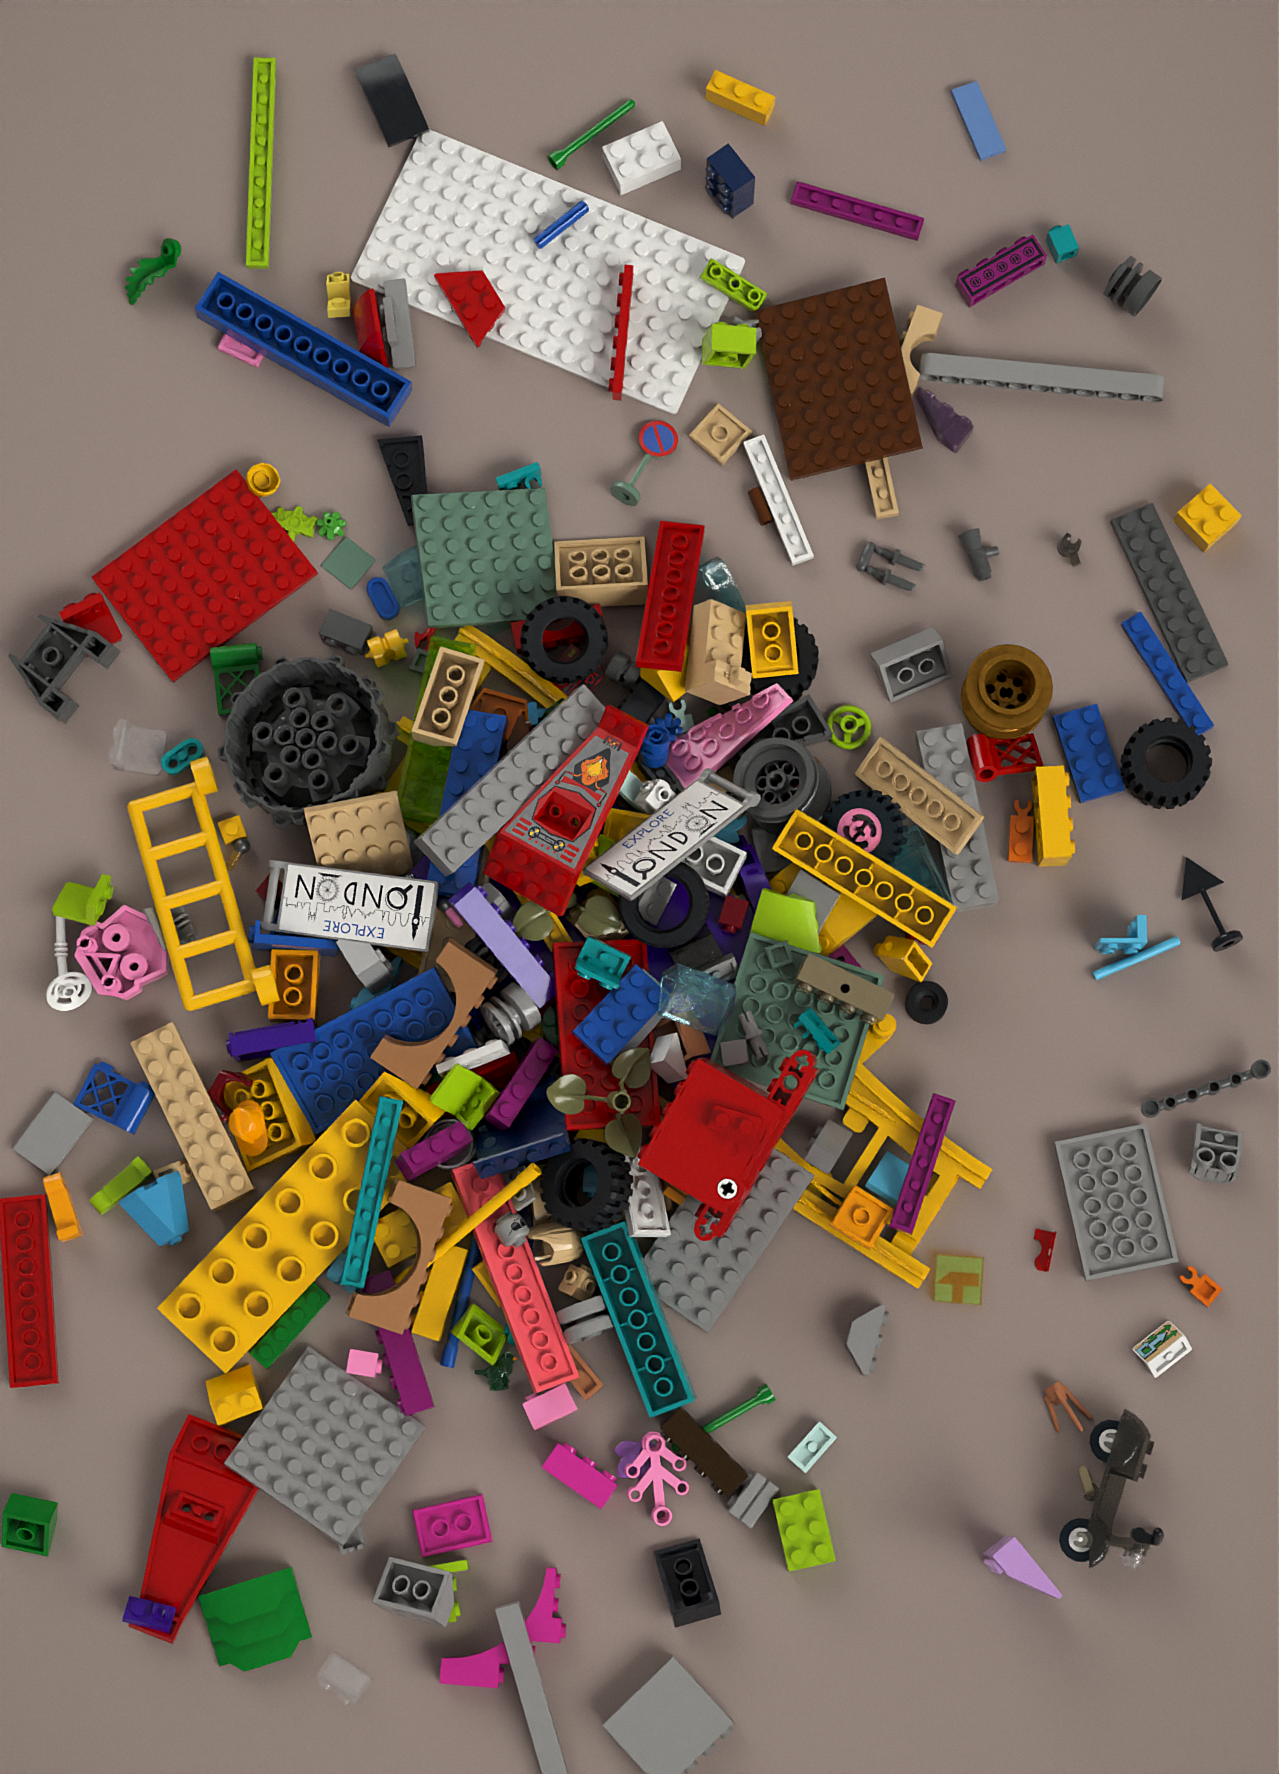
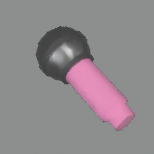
M447 896L438 898L437 909L445 913L457 928L463 926L462 919L448 901L450 898Z

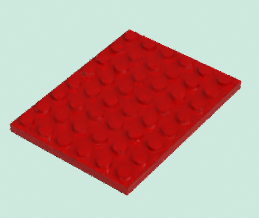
M235 469L94 574L92 579L174 683L209 657L212 647H220L226 644L318 575V572L260 498L248 489L245 479Z

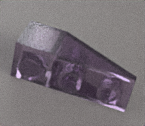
M919 387L916 399L937 440L956 454L972 434L974 426L971 420L966 416H959L949 404L941 403L931 391L923 390Z

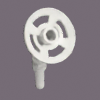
M56 916V943H54L56 947L54 951L56 953L54 956L57 957L59 976L49 984L46 990V999L52 1008L68 1011L81 1006L89 998L92 985L86 975L79 972H68L66 961L68 953H66L68 948L66 946H68V943L66 942L65 918ZM74 976V977H78V978H77V979H72V978H68V977ZM81 984H84V990L81 993V995L78 996V994L81 991ZM59 997L71 998L70 1002H57Z

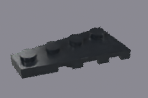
M420 435L379 439L377 441L407 525L414 526L411 496L428 494L423 437Z

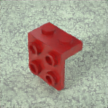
M100 592L88 594L83 598V601L76 604L70 603L59 612L64 623L94 631L111 644L122 639V634Z

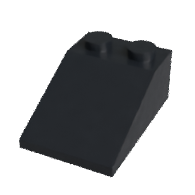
M700 1538L654 1551L675 1628L721 1615L719 1599Z

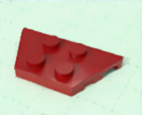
M483 270L434 274L436 282L476 348H479L487 333L495 326L496 320L505 311V306Z

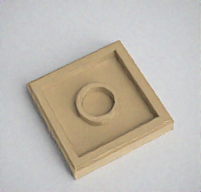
M718 403L689 434V438L723 466L752 434V431Z

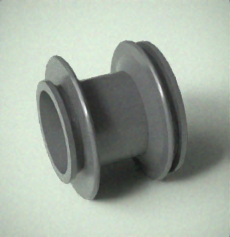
M774 737L757 742L741 756L734 771L733 784L760 795L758 805L749 807L745 812L754 819L756 824L770 834L780 836L796 809L820 821L830 805L832 786L828 773L815 760L811 752L796 741ZM796 782H799V786L797 788H793L794 784ZM736 796V798H737L738 801H740V802H743V801H744V799H742V798ZM774 796V799L770 802L769 797ZM790 796V799L784 802V798Z

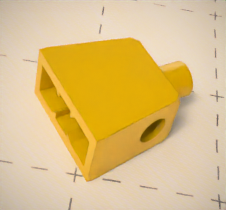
M889 935L883 944L877 943L874 947V955L879 957L890 971L921 983L932 965V962L919 945L911 939Z

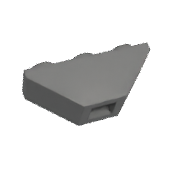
M881 1304L852 1321L845 1346L859 1371L864 1376H868L869 1371L874 1372L877 1358H873L875 1348H880L883 1335H880L879 1331L881 1325H886L889 1312L885 1311L886 1305Z

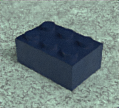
M728 143L707 158L705 189L712 198L715 197L718 200V205L724 214L728 213L733 219L753 205L755 176Z

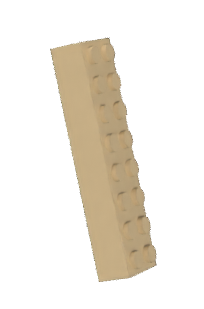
M171 1022L130 1042L210 1209L213 1212H217L256 1192L257 1190L224 1122L220 1120V1114L208 1094V1089L177 1026Z

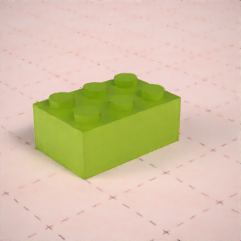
M820 1489L772 1499L788 1572L836 1561Z

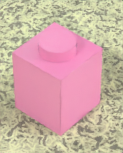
M350 1349L346 1373L376 1378L377 1373L381 1374L383 1360L380 1359V1354Z

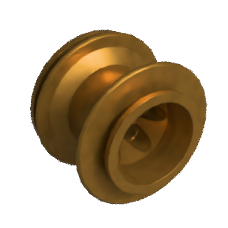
M1012 644L991 647L979 654L968 669L961 689L962 710L971 726L988 738L1009 739L1025 736L1037 727L1050 704L1053 693L1052 677L1044 661L1036 653L1025 647ZM997 676H1003L1006 681L1003 683L999 682ZM1019 680L1022 686H1014L1013 681ZM986 687H991L994 692L989 694ZM1000 693H1002V694L1008 693L1011 698L1009 699L1008 697H1005V698L1003 699V698L1000 696ZM1024 696L1026 700L1019 702L1017 697Z

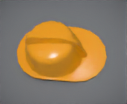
M245 1100L239 1103L229 1116V1130L236 1137L239 1148L245 1154L258 1156L264 1152L268 1144V1133L263 1110L253 1100Z

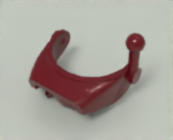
M222 1070L208 1091L210 1098L225 1113L220 1116L222 1122H227L228 1117L233 1112L225 1102L224 1089L226 1084L231 1081H237L252 1087L253 1080L248 1075L241 1072Z

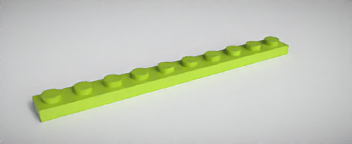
M254 58L246 244L247 269H269L276 58Z

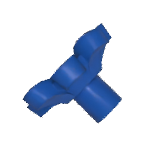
M671 713L665 714V720L661 717L656 718V724L662 725L669 730L670 742L676 740L675 735H681L683 728L679 727L681 725L679 718L672 720Z

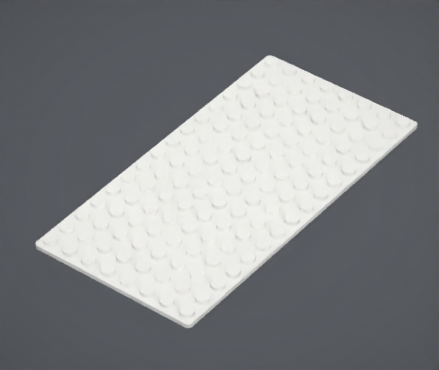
M429 129V132L417 137L351 275V280L353 283L365 288H374L375 292L385 296L384 281L404 278L407 284L409 306L464 328L436 282L434 274L483 270L505 306L504 313L496 320L495 326L487 333L486 338L608 388L609 378L614 379V371H611L610 367L611 357H616V349H612L613 336H618V328H615V315H620V307H617V294H622V286H619V274L624 272L625 265H634L622 394L675 415L701 362L702 339L710 326L719 322L729 300L728 296L705 283L699 277L710 258L740 276L745 265V259ZM582 200L586 202L589 212L542 249H539L534 244L533 238L577 203Z

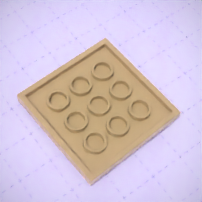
M397 790L304 808L317 866L391 876L408 874L413 869V859Z

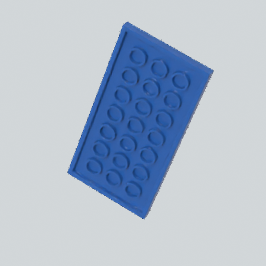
M434 966L315 1028L316 1042L277 1048L271 1051L270 1054L314 1134L316 1135L329 1128L355 1099L359 1101L384 1072L401 1079L370 1058L386 1034L406 1042H421L431 1039L449 1026L455 1013L456 1003ZM467 1025L465 1028L460 1026L455 1033L459 1037L452 1047L447 1045L442 1053L446 1055L444 1059L452 1056L458 1057L463 1055V1052L467 1049H478L479 1046ZM433 1065L429 1071L430 1073L438 1072L436 1065Z

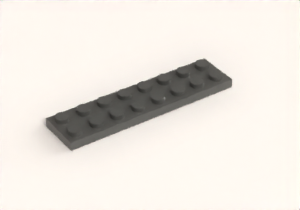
M1148 504L1112 519L1110 523L1185 681L1188 683L1227 667L1228 661L1154 504Z

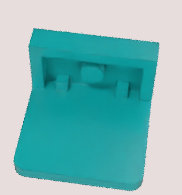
M588 935L576 959L575 969L578 971L577 974L588 980L592 977L600 981L599 985L606 989H618L620 978L631 955Z

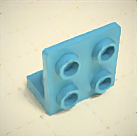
M1137 915L1130 923V926H1127V938H1100L1094 946L1095 950H1100L1101 954H1114L1115 951H1124V954H1137L1147 944V915Z

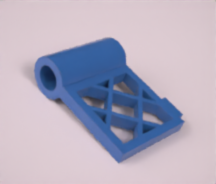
M101 1061L100 1065L95 1063L73 1105L134 1135L155 1096L151 1085L144 1081H141L140 1084L135 1083L113 1072L115 1067ZM98 1071L106 1074L108 1082L96 1086L94 1079ZM120 1082L128 1084L124 1094L116 1096L113 1085ZM109 1087L112 1098L100 1101L98 1090ZM94 1092L97 1103L90 1106L82 1104L84 1097ZM114 1102L115 1111L110 1118L104 1115L102 1106Z

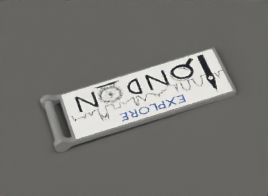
M706 768L696 781L582 869L583 874L632 901L749 807L757 806L760 802V795L754 791L749 792L716 775L714 770ZM712 782L744 799V801L740 802L706 783Z
M269 860L268 867H271L264 917L263 922H260V929L364 942L372 945L416 951H430L439 882ZM280 869H285L277 924H272Z

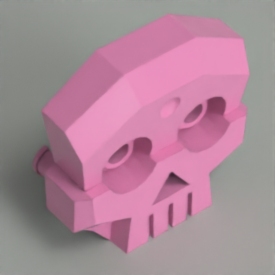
M123 905L103 923L97 921L95 926L90 925L82 930L77 940L78 947L74 956L100 996H114L127 1001L141 993L142 986L168 975V951L163 950L159 944L157 936L147 920V916L126 905ZM115 935H120L121 937L118 942L113 941ZM102 961H111L108 971ZM132 964H138V969L136 971H132Z

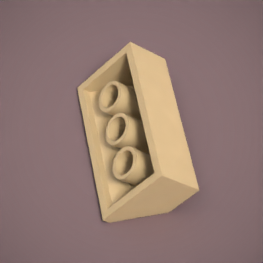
M440 646L412 728V740L432 746H457L485 662L484 659Z

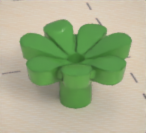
M325 512L323 514L324 519L317 520V526L321 527L319 530L321 537L327 534L328 540H334L335 534L339 537L344 535L341 527H345L347 523L344 519H340V513L334 512L331 515L329 512Z

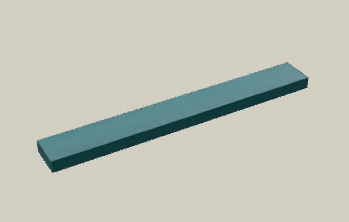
M379 1096L340 1282L341 1285L364 1289L403 1104L402 1100Z

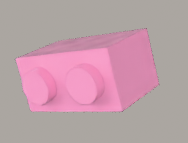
M565 1383L547 1389L548 1392L540 1396L538 1393H533L525 1397L526 1402L522 1405L535 1431L578 1410Z

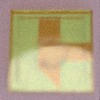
M936 1254L933 1302L981 1305L984 1257Z

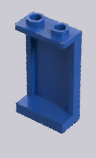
M256 920L254 926L250 925L248 943H252V950H316L321 956L336 957L339 950L336 944L338 940L261 934V920Z

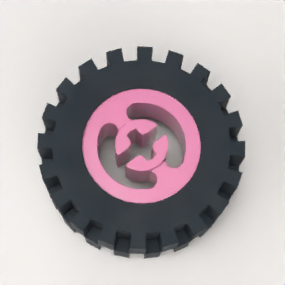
M870 789L842 794L838 797V801H832L829 805L831 810L825 811L823 815L827 820L822 824L853 842L851 840L853 837H858L855 840L857 842L867 841L868 847L861 848L887 864H891L895 860L894 857L901 854L903 849L900 846L906 844L907 838L903 837V833L908 832V825L903 826L902 820L906 819L905 813H899L898 810L901 806L898 802L892 803L891 800L893 798L891 796L882 795V792L878 790L870 791ZM857 815H867L873 820L875 825H867L870 822L869 820L858 821ZM866 826L863 830L865 835H860V833L862 832L860 827Z

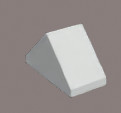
M677 1033L657 1037L650 1055L651 1068L668 1084L685 1080L688 1077L685 1073L686 1066Z

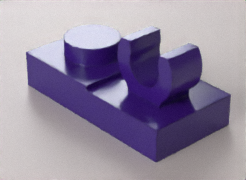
M129 1596L122 1622L170 1633L176 1607Z

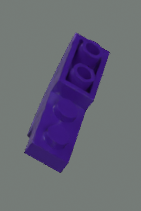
M739 835V842L730 845L747 852L746 859L737 877L739 887L755 915L762 889L767 888L771 890L752 844L747 843L744 835Z

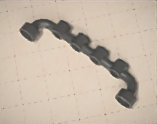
M1257 1060L1251 1065L1250 1070L1241 1073L1233 1072L1222 1080H1211L1202 1087H1191L1184 1093L1176 1096L1168 1095L1159 1102L1153 1098L1146 1099L1141 1104V1113L1147 1118H1154L1162 1110L1171 1111L1179 1104L1185 1102L1193 1103L1204 1095H1216L1221 1089L1227 1087L1236 1088L1242 1082L1253 1078L1264 1079L1270 1074L1271 1066L1266 1060ZM1232 1076L1238 1078V1084L1232 1082ZM1210 1084H1214L1217 1090L1212 1091L1210 1089ZM1188 1092H1193L1195 1098L1190 1099L1188 1097ZM1167 1099H1170L1173 1102L1172 1107L1167 1106Z

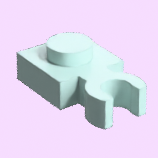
M680 700L681 709L679 710L673 708L672 702L669 703V712L675 716L672 720L679 718L681 720L679 727L683 728L681 735H675L677 738L688 733L689 729L694 726L692 715L684 714L686 711L684 700Z

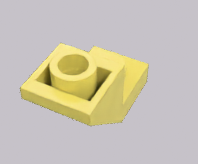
M334 272L331 275H327L328 318L350 317V274Z

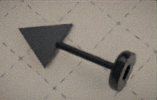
M1186 857L1181 901L1201 893L1221 934L1211 943L1213 951L1218 952L1234 946L1243 939L1241 932L1238 930L1225 931L1206 890L1224 883V881Z

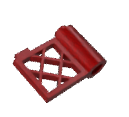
M1034 733L1009 739L987 738L983 734H974L966 741L975 777L980 782H990L997 775L1032 772L1036 767H1044ZM1030 742V747L1025 749L1018 744ZM1004 745L1008 748L1003 752L997 749L996 746ZM1015 750L1022 755L1016 758L1010 755V753ZM1029 757L1035 760L1036 763L1028 764L1024 762V759ZM1005 759L1013 763V765L1002 767L1001 762Z

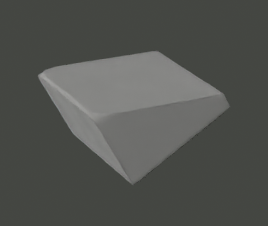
M745 1039L720 1043L723 1066L749 1062Z

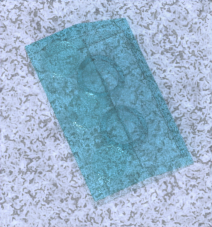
M677 963L662 972L658 1015L717 1037L720 1035L735 1007L736 985Z

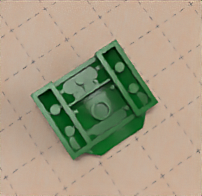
M293 1567L198 1596L219 1667L232 1664L246 1672L292 1657L300 1641L312 1638Z

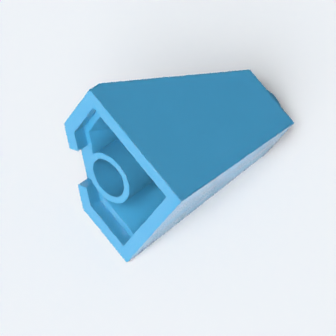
M179 1171L166 1174L156 1179V1182L138 1188L119 1201L121 1207L159 1246L166 1244L174 1246L183 1240L182 1236L189 1232L183 1186Z

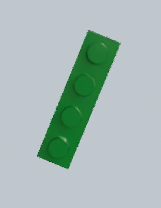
M313 1282L249 1354L268 1370L330 1301L331 1297Z

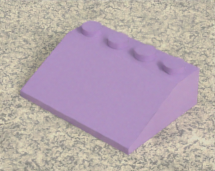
M1003 1536L983 1553V1556L986 1558L983 1562L992 1573L1001 1574L1046 1596L1058 1599L1063 1596L1015 1537Z

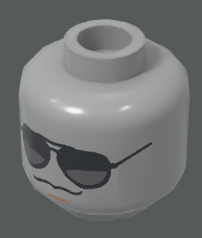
M510 1211L495 1221L497 1225L494 1228V1232L503 1246L509 1247L513 1245L517 1248L527 1241L525 1236L529 1233V1227L519 1213L512 1214Z

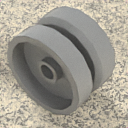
M603 1295L587 1299L556 1312L560 1325L576 1324L567 1328L563 1333L567 1345L595 1338L615 1327L610 1314L596 1317V1314L607 1309Z

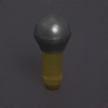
M241 838L235 841L234 852L226 863L227 870L232 871L241 856L250 850L248 840Z

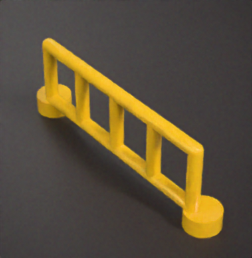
M208 756L190 761L195 782L132 800L127 805L183 1007L187 1011H193L257 991L262 1006L280 1001L270 965L260 968L255 967L205 795L219 791ZM191 797L201 832L152 847L143 812ZM206 846L216 881L166 896L156 860ZM220 894L230 930L180 945L170 909ZM234 944L245 980L195 995L185 958Z

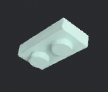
M819 1421L791 1452L788 1458L806 1473L837 1437Z

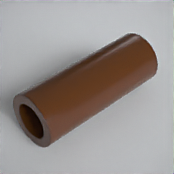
M760 487L749 490L748 495L760 525L763 526L771 523L773 518Z

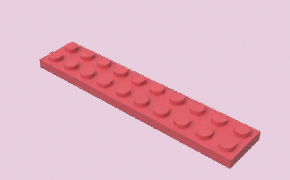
M473 1162L450 1171L467 1218L507 1186L502 1173L481 1179ZM510 1198L472 1231L532 1390L536 1394L577 1379L579 1374L528 1240L517 1248L513 1245L505 1247L494 1232V1228L497 1225L495 1223L496 1220L510 1211L512 1214L517 1213Z

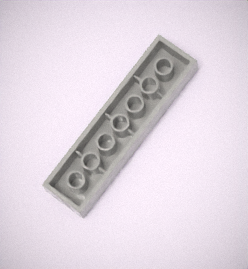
M962 723L917 731L915 742L920 766L981 813ZM983 821L959 855L954 854L936 840L948 901L958 907L954 914L997 906L999 897Z

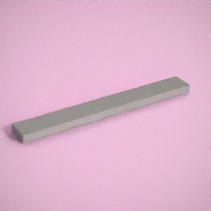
M518 1601L496 1607V1615L542 1774H568L520 1603Z

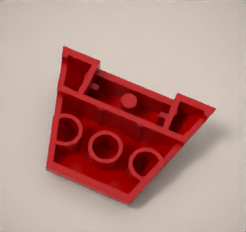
M373 288L364 292L353 308L357 346L360 353L388 368L377 296Z

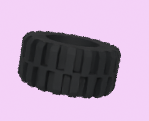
M558 596L546 599L529 612L522 625L520 644L527 664L537 675L554 683L571 684L588 678L589 675L599 668L608 649V632L602 616L593 606L575 597ZM560 618H569L576 621L583 628L586 636V643L582 653L577 658L567 662L551 658L546 653L542 643L546 627L552 621Z
M793 617L799 674L785 675L777 678L752 677L750 693L753 695L778 683L791 698L795 697L797 699L802 696L804 690L807 691L811 686L817 672L819 651L818 646L815 645V637L813 634L808 633V627L805 624H798V619ZM746 623L741 668L752 673L748 627Z
M1164 718L1163 721L1154 719L1151 720L1150 724L1145 723L1140 726L1128 740L1121 755L1120 762L1122 767L1120 772L1121 776L1125 777L1123 783L1126 788L1130 787L1132 789L1130 794L1134 798L1139 796L1142 799V804L1146 806L1148 803L1154 804L1153 808L1161 809L1162 806H1166V809H1174L1177 805L1181 807L1187 804L1189 800H1193L1205 786L1211 773L1212 758L1209 757L1211 750L1209 745L1205 746L1204 741L1206 739L1203 734L1198 736L1195 733L1197 728L1193 725L1187 727L1184 725L1185 721L1180 719L1177 722H1172V718ZM1156 745H1169L1176 748L1184 756L1187 764V771L1184 777L1174 783H1165L1155 779L1145 765V756L1150 748Z
M586 1138L570 1140L571 1151L549 1157L546 1161L548 1162L547 1167H543L541 1174H544L543 1180H540V1188L543 1189V1193H540L542 1202H546L544 1208L548 1214H552L551 1217L555 1222L561 1223L562 1226L586 1232H598L603 1230V1228H609L614 1225L613 1220L619 1221L623 1216L621 1212L623 1209H628L630 1204L628 1202L629 1196L632 1197L633 1195L631 1184L634 1183L633 1175H629L631 1171L630 1164L625 1162L626 1158L622 1153L614 1151L603 1142ZM593 1164L598 1174V1188L592 1200L581 1207L575 1194L576 1180L585 1167Z

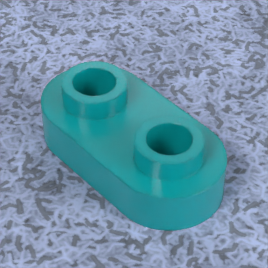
M189 738L165 753L161 759V766L167 774L178 775L191 766L190 761L203 757L204 747L199 740ZM192 748L197 749V752L194 755L189 754V751ZM172 761H177L176 767H170Z

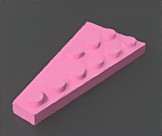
M778 683L753 695L751 700L742 705L738 703L732 706V710L724 714L719 713L689 729L688 733L678 738L676 737L674 742H670L666 765L679 779L681 785L687 788L701 776L706 768H710L715 772L719 770L790 705L793 700Z

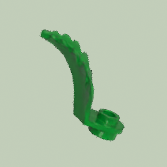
M172 238L164 239L161 246V255L158 258H142L138 261L140 267H132L130 269L134 276L126 278V281L130 284L125 286V289L129 291L126 296L129 298L130 305H134L137 302V298L141 296V292L145 291L147 284H153L156 277H164L169 269L176 267L177 258L181 255V245L177 240Z

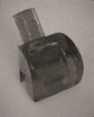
M1066 533L1058 542L1057 550L1060 555L1070 558L1072 567L1081 565L1077 552L1082 541L1078 538L1077 542L1072 544L1070 542L1071 534Z

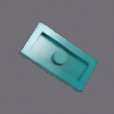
M535 462L496 477L497 487L499 490H515L521 483L525 482L526 489H531L529 483L532 480L537 481L539 487H541V468L539 463Z
M811 1007L798 1017L799 1021L794 1024L795 1029L800 1025L805 1026L806 1032L802 1037L806 1038L812 1034L818 1048L827 1054L841 1043Z

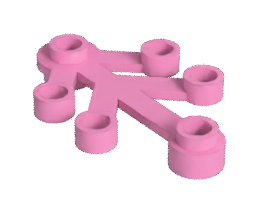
M651 1431L642 1438V1451L632 1463H628L624 1468V1472L628 1477L636 1478L640 1473L641 1466L650 1457L651 1466L636 1486L628 1489L627 1497L632 1502L640 1501L642 1493L652 1482L655 1508L652 1510L651 1517L657 1525L665 1526L670 1523L672 1513L665 1507L662 1479L669 1483L679 1495L687 1494L689 1485L684 1480L676 1478L661 1466L660 1455L671 1462L672 1468L676 1471H683L687 1463L684 1458L676 1456L665 1447V1439L660 1433ZM656 1439L657 1444L655 1447L649 1446L650 1440ZM682 1460V1466L676 1468L675 1462ZM635 1466L636 1472L630 1475L628 1473L629 1468ZM684 1483L685 1489L679 1492L677 1489L678 1485ZM637 1490L638 1496L631 1498L632 1491ZM664 1511V1517L658 1519L657 1513Z

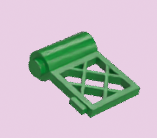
M256 642L212 647L210 649L219 716L228 715L232 711V709L223 710L222 700L227 694L233 695L230 690L239 681L245 687L248 686L240 679L246 671L255 670V677L260 674L259 660H263L262 646H257ZM240 672L238 676L233 673ZM229 673L235 680L226 689L220 684L219 674ZM221 688L225 691L222 696H221Z

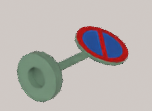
M652 421L641 428L638 441L642 451L646 453L644 459L629 483L616 481L610 488L612 495L620 502L636 506L640 501V493L634 487V484L651 457L665 458L676 450L678 434L666 422Z

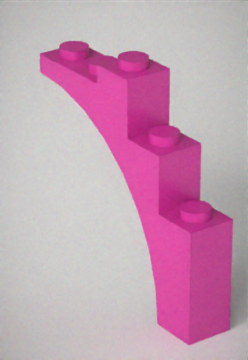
M547 1567L544 1585L537 1604L525 1621L531 1642L560 1643L561 1638L566 1637L567 1624L562 1623V1618L553 1617V1612L558 1613L559 1598H555V1588H560L561 1573H557V1568ZM504 1641L478 1654L464 1657H443L441 1659L439 1683L498 1688L499 1683L504 1682L505 1668H500V1665L510 1664ZM532 1646L535 1655L536 1646Z

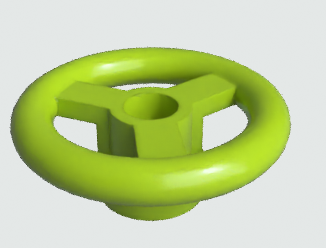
M844 705L838 707L827 719V724L833 732L832 739L830 740L839 748L847 750L859 748L870 737L872 730L870 718L864 710L857 706ZM844 712H853L861 718L857 719L853 715H846L842 718L839 715ZM833 722L840 725L841 730L845 733L844 742L835 736ZM850 723L853 725V728L847 729L845 724ZM865 725L862 737L851 743V735L857 731L858 727Z

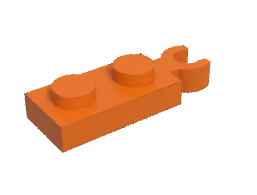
M1015 800L1013 809L1017 815L1010 816L1008 862L1031 863L1034 817L1027 816V814L1031 810L1032 803L1028 800L1027 808L1021 809L1018 805L1019 800Z

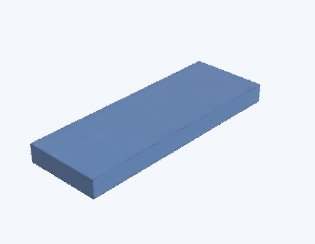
M975 81L951 90L952 97L979 160L982 161L1006 152V147L978 82Z

